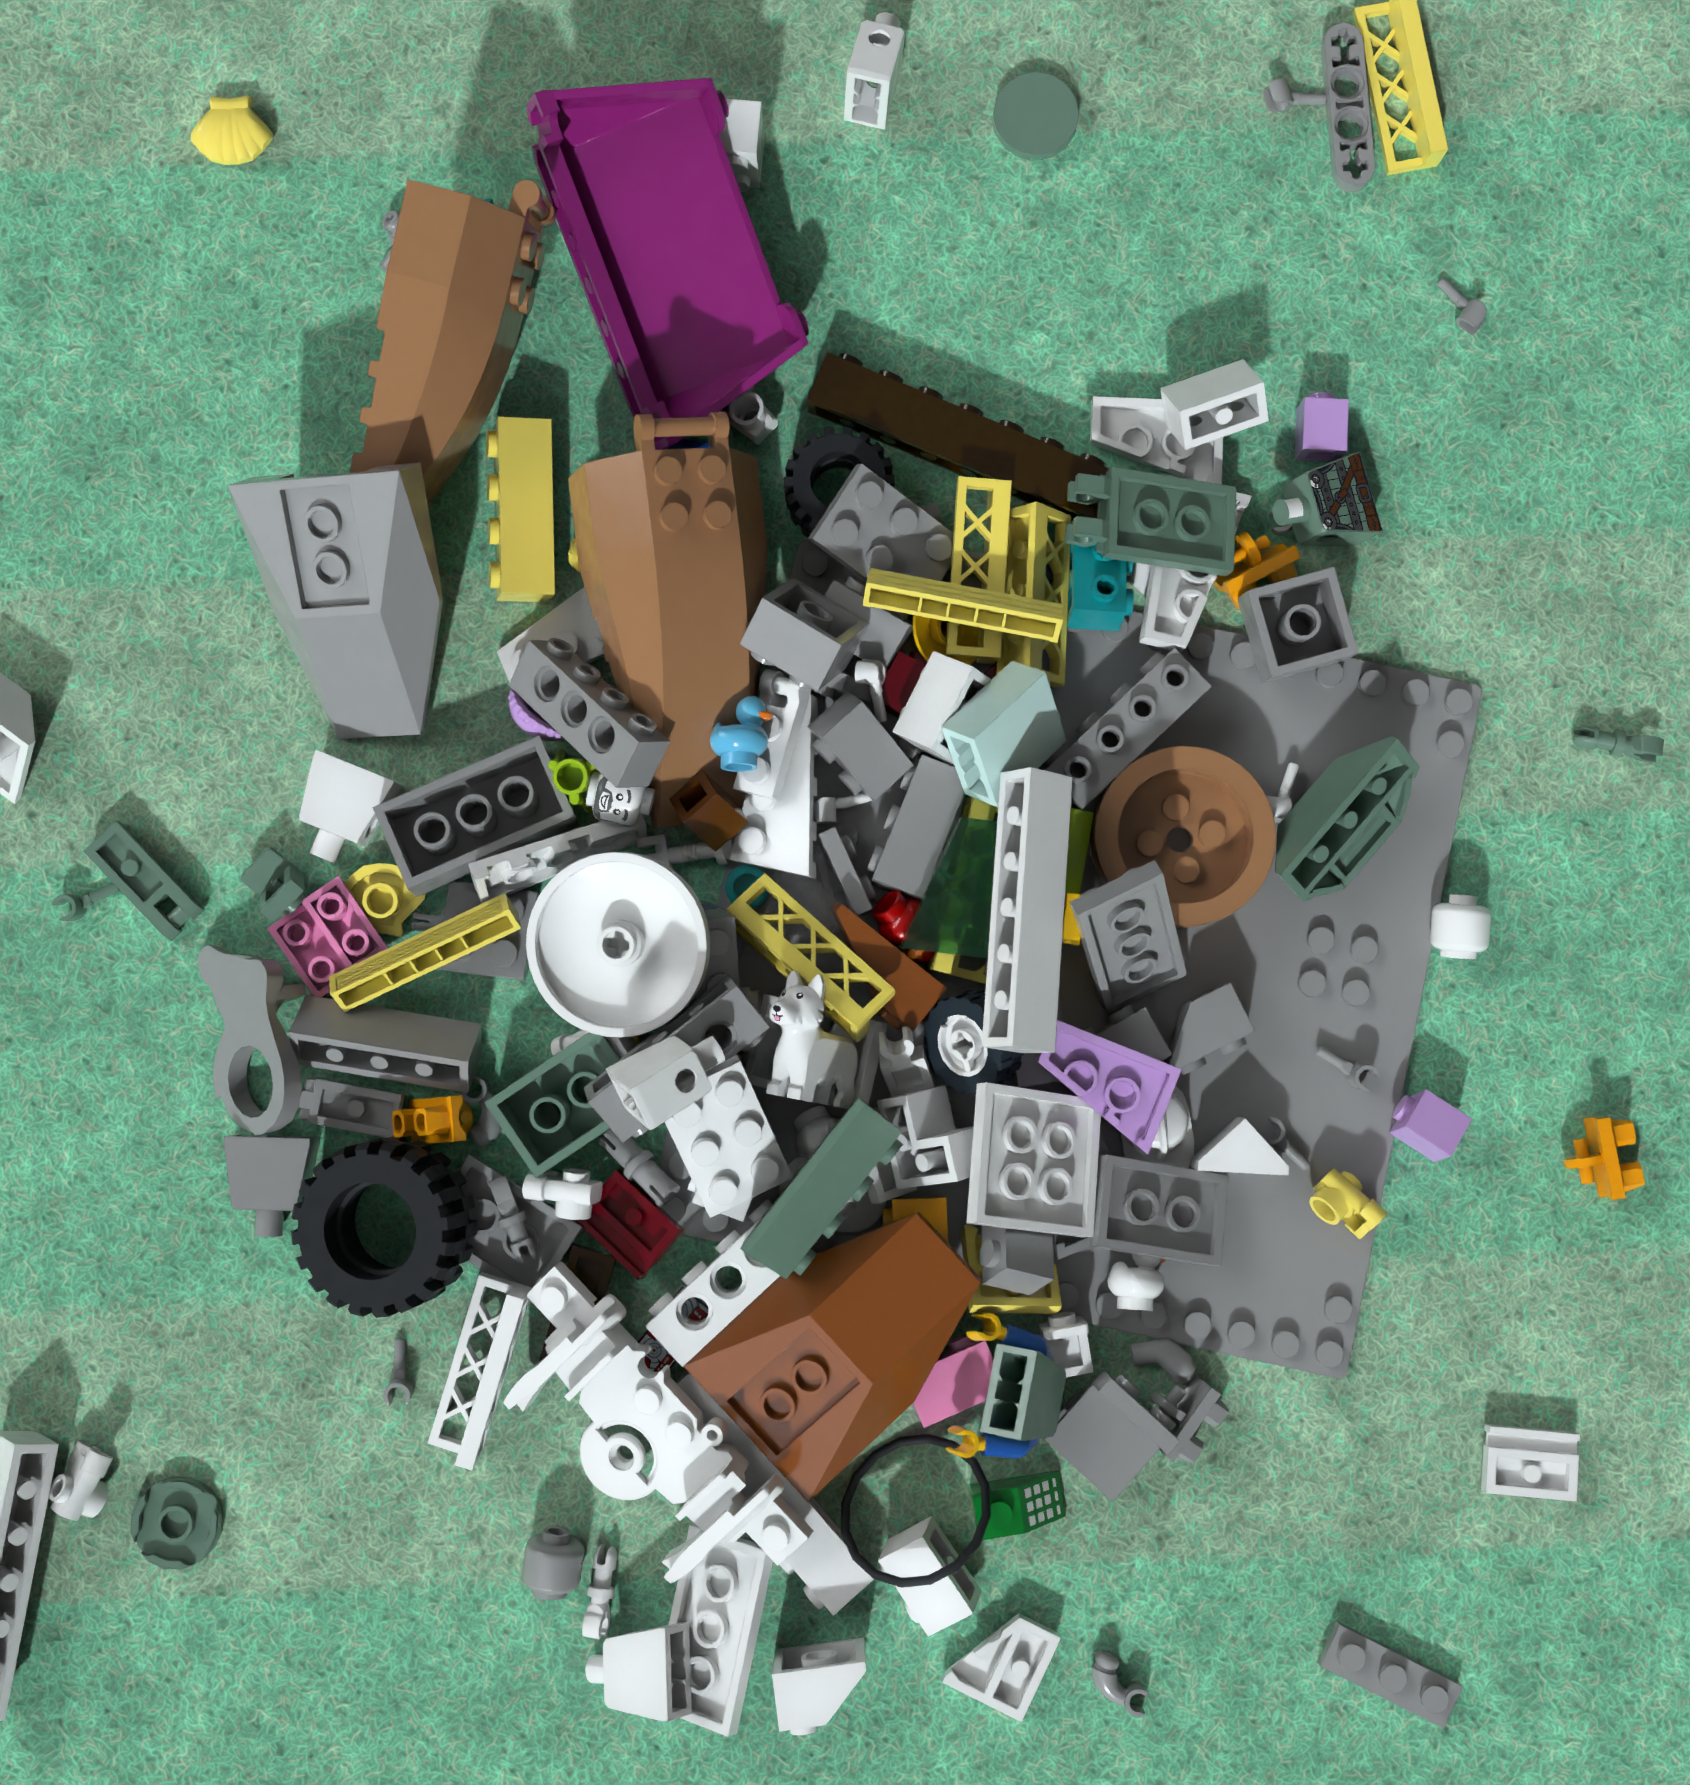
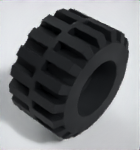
M833 427L824 428V436L818 438L815 432L807 436V444L802 446L799 443L793 450L794 458L792 460L788 459L785 467L784 492L787 510L789 509L791 520L794 525L797 526L799 524L802 534L809 538L829 507L819 501L813 492L815 480L826 470L836 467L853 470L856 464L862 463L892 487H895V475L892 474L893 465L889 457H884V448L879 442L872 445L870 443V435L861 431L859 437L852 435V428L843 427L842 434H834Z

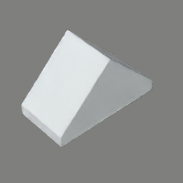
M1236 1117L1194 1155L1190 1168L1197 1171L1289 1175V1166L1246 1118Z

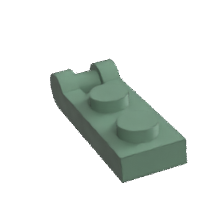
M115 821L83 851L152 925L170 941H173L182 932L180 927L189 918L195 920L205 910L122 822ZM170 897L177 906L167 915L159 906Z

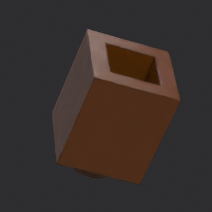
M703 770L669 799L683 824L715 852L726 842L733 839L749 823L735 799Z

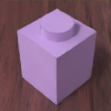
M1317 392L1310 394L1309 397H1304L1296 409L1295 460L1332 462L1343 457L1347 452L1349 399H1336V395L1329 392Z
M1425 1089L1411 1096L1405 1095L1400 1100L1392 1114V1117L1397 1121L1389 1133L1433 1162L1452 1156L1472 1118Z

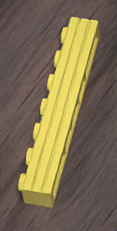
M874 568L869 569L862 605L1048 640L1058 643L1065 607L1064 604Z
M503 893L329 976L330 994L343 1012L349 1011L521 929L518 912L507 894Z

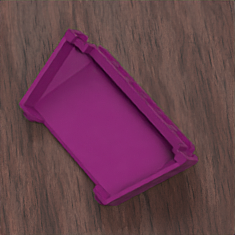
M712 78L542 90L533 94L526 105L528 122L532 126H538L540 141L532 146L534 162L548 199L555 208L556 220L633 417L636 414H652L653 418L708 417L711 412L722 410L809 344L806 338L809 334V328L804 314L800 310L796 311L788 302L781 304L720 137L725 128V118L729 115L728 104L724 94L720 90L716 91ZM686 436L654 437V445L657 450L666 449L678 443Z

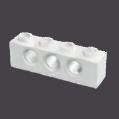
M766 1199L748 1216L753 1224L741 1236L734 1229L715 1247L720 1255L711 1264L706 1266L700 1261L681 1279L687 1285L674 1298L667 1292L648 1310L653 1318L649 1320L645 1327L682 1367L780 1276L740 1249L744 1240L773 1205L769 1199ZM733 1266L738 1269L742 1276V1284L732 1290L723 1288L717 1280V1272L720 1268ZM693 1297L704 1300L708 1306V1316L698 1321L690 1319L684 1311L685 1301Z

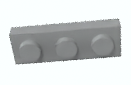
M1336 1621L1317 1661L1321 1667L1442 1728L1445 1727L1463 1688L1459 1682Z

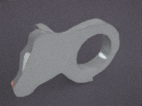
M206 945L198 955L199 972L201 978L209 985L225 1022V1029L220 1038L213 1062L215 1099L222 1098L228 1115L241 1129L254 1133V1136L281 1130L293 1120L299 1107L302 1077L291 1043L276 1013L283 1003L307 995L305 985H283V970L276 960L263 959L258 955L231 953L221 946ZM255 1049H258L266 1058L272 1074V1097L267 1110L264 1112L260 1111L253 1102L247 1084L248 1061Z

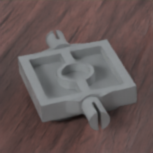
M458 881L450 882L446 905L440 916L414 912L412 919L418 922L412 921V931L428 930L480 905L481 902L474 884ZM520 890L508 895V898L518 912L521 929L437 969L526 982L528 971L526 935L532 909L539 897L538 892Z

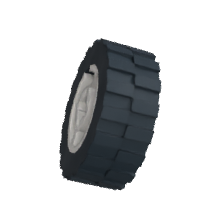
M985 989L969 990L942 999L937 1003L938 1006L931 1009L929 1019L925 1021L924 1026L926 1030L923 1039L927 1049L926 1056L934 1068L933 1071L942 1078L945 1085L955 1088L956 1092L962 1094L969 1092V1095L976 1094L977 1083L988 1082L1002 1085L1015 1076V1071L1021 1067V1057L1024 1053L982 1047Z

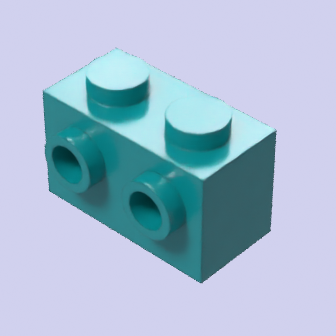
M1070 544L1067 628L1119 632L1125 615L1131 616L1133 610L1134 592L1133 589H1126V576H1131L1133 562L1102 558V553L1096 552V545L1082 547Z

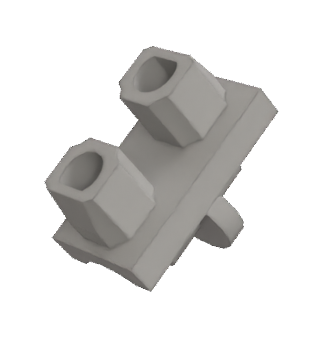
M1195 1374L1192 1380L1183 1384L1182 1387L1175 1384L1166 1398L1156 1391L1150 1397L1176 1423L1171 1432L1174 1433L1180 1442L1169 1455L1162 1449H1159L1163 1455L1173 1462L1178 1457L1194 1463L1202 1452L1204 1444L1203 1441L1194 1435L1203 1420L1212 1427H1216L1222 1423L1229 1413L1227 1406L1219 1399L1221 1394Z

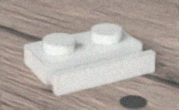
M1492 1424L1484 1425L1486 1444H1483L1481 1491L1490 1494L1577 1502L1579 1468L1577 1442L1580 1441V1434L1546 1429Z

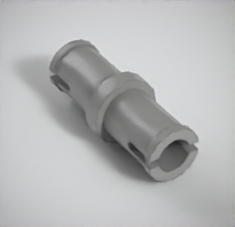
M609 1129L604 1134L607 1140L604 1137L599 1140V1145L605 1148L624 1168L623 1175L629 1181L635 1180L656 1202L658 1207H662L675 1197L673 1192L678 1193L680 1190V1186L654 1162L655 1155L649 1149L643 1150L631 1137L622 1143L615 1133Z

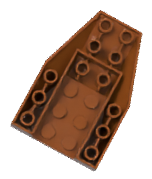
M918 1211L818 1252L801 1275L792 1271L787 1279L779 1276L688 1361L684 1368L801 1496L809 1502L914 1403L982 1279Z

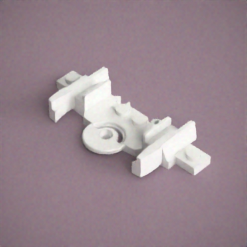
M562 1261L556 1264L527 1293L530 1301L557 1329L544 1341L547 1345L545 1349L548 1356L543 1358L514 1385L503 1403L508 1410L517 1404L522 1411H525L534 1403L546 1382L557 1373L570 1390L564 1397L569 1402L581 1391L579 1404L593 1421L585 1430L580 1443L581 1463L593 1485L606 1495L620 1500L640 1499L656 1489L672 1504L685 1503L675 1517L681 1521L687 1516L701 1530L687 1542L670 1550L662 1560V1563L669 1568L664 1578L670 1584L696 1567L714 1545L724 1544L728 1541L733 1544L745 1532L777 1566L810 1537L814 1530L780 1495L784 1489V1482L776 1473L748 1499L740 1493L746 1486L744 1473L750 1462L734 1445L721 1443L729 1433L728 1424L722 1418L717 1417L711 1419L705 1425L701 1409L670 1377L669 1365H665L658 1372L647 1368L644 1359L652 1350V1346L640 1345L619 1323L626 1316L627 1311L614 1295H606L595 1305L594 1302L597 1298ZM618 1424L628 1425L639 1430L647 1438L654 1455L653 1467L647 1478L641 1472L646 1462V1452L640 1440L625 1432L615 1433L608 1437L603 1431L604 1429ZM620 1446L628 1447L633 1453V1458H624L620 1453Z

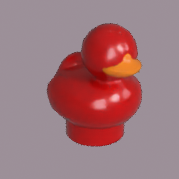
M898 890L883 896L872 911V915L879 922V934L894 946L905 945L906 956L915 963L923 964L929 962L936 951L935 943L927 934L919 933L926 919L925 904L921 900L904 897Z

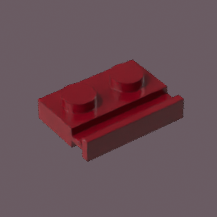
M615 1170L603 1184L601 1200L592 1205L591 1218L576 1220L637 1280L646 1277L650 1268L657 1264L685 1231L662 1207H658L656 1202L634 1181H629L623 1175L622 1170Z

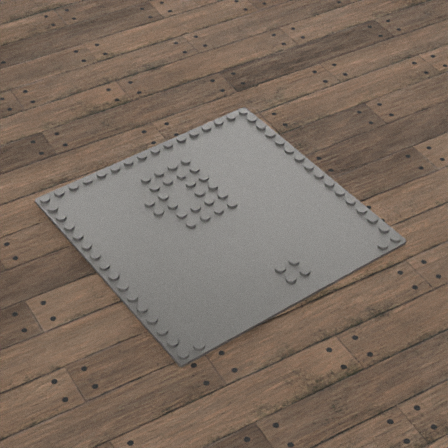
M802 541L798 544L790 579H797L823 596L826 594L833 579L844 578L848 580L849 576H854L866 583V581L813 542ZM946 572L941 581L950 582L951 572ZM968 576L961 582V585L981 589L982 582L977 577ZM1132 611L1131 616L1125 615L1119 632L1067 628L1065 686L1055 688L1050 686L1056 708L1061 716V724L1067 740L1065 744L1068 748L1081 737L1076 729L1092 713L1096 712L1102 717L1113 706L1108 699L1125 682H1128L1133 687L1145 676L1140 669L1158 651L1164 657L1172 651L1139 643L1143 613ZM909 614L908 618L913 620V616ZM1196 625L1187 647L1180 654L1212 687L1134 761L1151 752L1169 747L1194 746L1206 748L1221 753L1240 764L1255 778L1266 796L1278 797L1288 764L1295 763L1299 766L1291 789L1292 808L1335 758L1390 736L1398 738L1420 767L1416 778H1412L1411 795L1402 822L1345 889L1327 895L1315 896L1305 902L1298 899L1275 873V847L1273 862L1265 881L1256 894L1243 907L1223 919L1206 925L1176 929L1187 975L1130 1003L1133 1010L1146 1007L1169 1047L1183 1003L1222 983L1231 982L1255 1032L1244 1037L1247 1044L1225 1055H1222L1220 1049L1204 1056L1207 1062L1206 1065L1188 1074L1182 1075L1180 1073L1176 1086L1183 1092L1189 1107L1194 1136V1155L1236 1117L1246 1118L1256 1131L1260 1130L1267 1139H1277L1279 1135L1278 1128L1268 1120V1118L1272 1117L1277 1118L1284 1124L1285 1137L1311 1163L1310 1166L1302 1171L1283 1151L1281 1152L1275 1145H1272L1271 1147L1289 1166V1175L1205 1171L1229 1176L1222 1266H1207L1169 1259L1158 1264L1155 1270L1164 1277L1165 1285L1161 1294L1153 1300V1311L1117 1309V1296L1108 1288L1107 1279L1116 1262L1122 1261L1127 1267H1138L1132 1259V1253L1087 1247L1057 1260L1055 1259L1053 1237L1054 1264L1057 1267L1062 1303L1058 1313L1075 1312V1317L1082 1316L1088 1324L1156 1339H1172L1176 1343L1340 1379L1345 1377L1348 1372L1376 1226L1359 1240L1345 1226L1346 1223L1342 1219L1336 1225L1326 1223L1320 1219L1312 1210L1309 1200L1316 1193L1313 1187L1331 1169L1335 1168L1339 1173L1346 1171L1353 1174L1362 1184L1363 1190L1361 1192L1370 1200L1373 1198L1381 1205L1394 1136L1389 1132L1397 1121L1392 1117V1114L1402 1099L1432 947L1430 943L1432 909L1441 902L1482 691L1475 684L1355 658H1349L1345 661L1261 684L1247 635ZM913 632L902 650V653L908 656L911 651L921 654L915 643ZM1044 649L1042 651V669L1050 671V658ZM853 654L847 668L842 673L855 678L856 663L863 659ZM976 659L970 666L984 673L993 664L977 663ZM775 665L770 666V670L782 672L784 677L790 678V674ZM811 691V695L818 699V716L840 698L843 693L834 691L832 698ZM863 701L875 716L873 704ZM886 712L887 721L880 722V724L897 744L901 737L892 731L899 719ZM818 752L814 756V777L817 778V796L813 797V804L823 797L844 798L854 795L838 776L844 771L835 760L829 764ZM924 752V753L922 754V755H925V756L930 757V758H932V759H935L934 757H932L931 755L927 754L926 752ZM921 755L912 761L913 765H918ZM1044 762L1039 768L1046 770L1049 765ZM904 775L875 801L872 800L845 809H836L837 823L817 824L816 841H813V862L816 863V879L758 867L846 946L847 944L831 908L835 902H838L851 912L852 910L819 840V834L833 827H836L839 836L848 834L858 856L857 859L851 861L857 876L860 877L866 874L872 884L874 873L868 871L867 868L876 845L885 848L891 833L883 828L892 805L901 807L907 791L900 789ZM1106 788L1082 810L1094 813L1098 801ZM964 794L922 900L926 906V919L919 933H925L931 938L965 799L970 797ZM995 813L991 828L995 837L997 831L998 813ZM1275 822L1276 842H1277V826H1278V824H1279L1278 822ZM1173 828L1167 835V843L1172 850L1185 852L1189 849L1191 840L1186 829ZM989 840L985 854L993 850ZM1090 841L1080 894L1102 886L1094 870ZM994 856L984 861L981 869V874L989 888L993 886L989 884ZM729 860V864L725 868L717 906L727 909L732 904L725 892L726 879L732 870L746 864ZM979 884L975 897L983 892ZM871 885L876 895V899L870 901L872 908H874L877 902L888 894L889 891ZM769 894L765 903L759 908L754 909V911L759 915L778 914V901ZM987 898L974 904L971 910L970 917L979 931L990 925L991 905ZM784 907V914H792ZM872 912L859 917L879 933V922L872 915ZM770 924L778 931V924ZM784 924V938L791 944H811V930L804 924ZM968 927L964 940L972 936ZM736 933L740 987H750L751 991L759 990L761 1002L764 994L780 997L782 991L786 989L787 978ZM989 933L982 937L989 947ZM816 936V943H824ZM976 941L962 949L958 968L975 971L988 961ZM1082 941L1080 946L1062 944L1059 998L1063 1022L1082 1030L1092 1026L1093 1030L1097 1032L1110 1024L1107 1018L1110 1014L1106 1013L1100 1003ZM905 945L895 946L905 954ZM802 953L811 961V953ZM816 953V967L823 973H844L843 959L836 953ZM926 963L918 964V965H919L922 969H924ZM849 965V973H857V972ZM925 970L947 988L933 1007L938 1006L937 1003L942 999L969 990H986V984ZM835 983L844 991V983ZM849 983V996L864 1008L872 1000L865 983ZM875 1014V1015L870 1019V1020H875V1021L887 1023L885 1020H883V1019H882L880 1016H878L877 1014ZM887 1023L885 1033L887 1039L893 1042L903 1039L902 1027L906 1026L902 1024L896 1030ZM721 1024L714 1025L708 1031L719 1039L724 1035L726 1026ZM1322 1045L1352 1063L1361 1062L1376 1067L1379 1070L1380 1077L1372 1075L1366 1070L1359 1077L1360 1083L1371 1089V1091H1362L1351 1087L1347 1082L1345 1073L1316 1055L1319 1047ZM880 1061L878 1062L869 1105L872 1108L878 1107V1100L891 1097L880 1069ZM929 1061L935 1087L945 1085L942 1078L935 1074L934 1068ZM1009 1081L1004 1082V1084H1002L1016 1087ZM1060 1081L1024 1087L1026 1089L1077 1096ZM752 1085L771 1130L776 1135V1141L787 1165L794 1159L801 1157L797 1154L796 1136L798 1131L794 1126V1121L799 1115L816 1106H825L830 1116H835L839 1119L847 1111L844 1108L834 1107L833 1103L830 1106L787 1098V1093L785 1097L767 1094V1088ZM946 1085L955 1128L960 1129L974 1126L976 1094L969 1095V1092L962 1094L956 1092L955 1088ZM1101 1116L1100 1131L1110 1154L1125 1158L1121 1132ZM667 1129L659 1167L680 1186V1190L678 1193L673 1192L675 1197L662 1206V1208L685 1229L682 1234L715 1242H721L734 1229L741 1236L753 1224L748 1216L766 1199L774 1203L779 1197L780 1185L753 1197L743 1222L721 1213L710 1218L705 1207L692 1203L695 1192L687 1190L691 1177ZM970 1178L957 1182L919 1186L915 1191L896 1197H946L948 1243L962 1258L960 1233L964 1225H972L978 1228L977 1235L982 1236V1225L966 1223ZM891 1199L886 1201L884 1208H891ZM883 1212L871 1227L859 1232L835 1231L829 1239L821 1234L811 1249L818 1253L883 1226Z

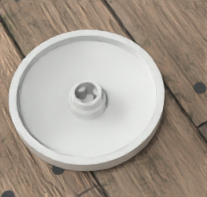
M607 852L591 855L570 864L553 877L542 890L532 909L528 922L526 950L529 969L545 1001L558 1015L570 1024L589 1033L605 1037L640 1035L674 1019L690 1004L699 991L710 959V931L704 909L689 884L673 869L654 858L642 854Z

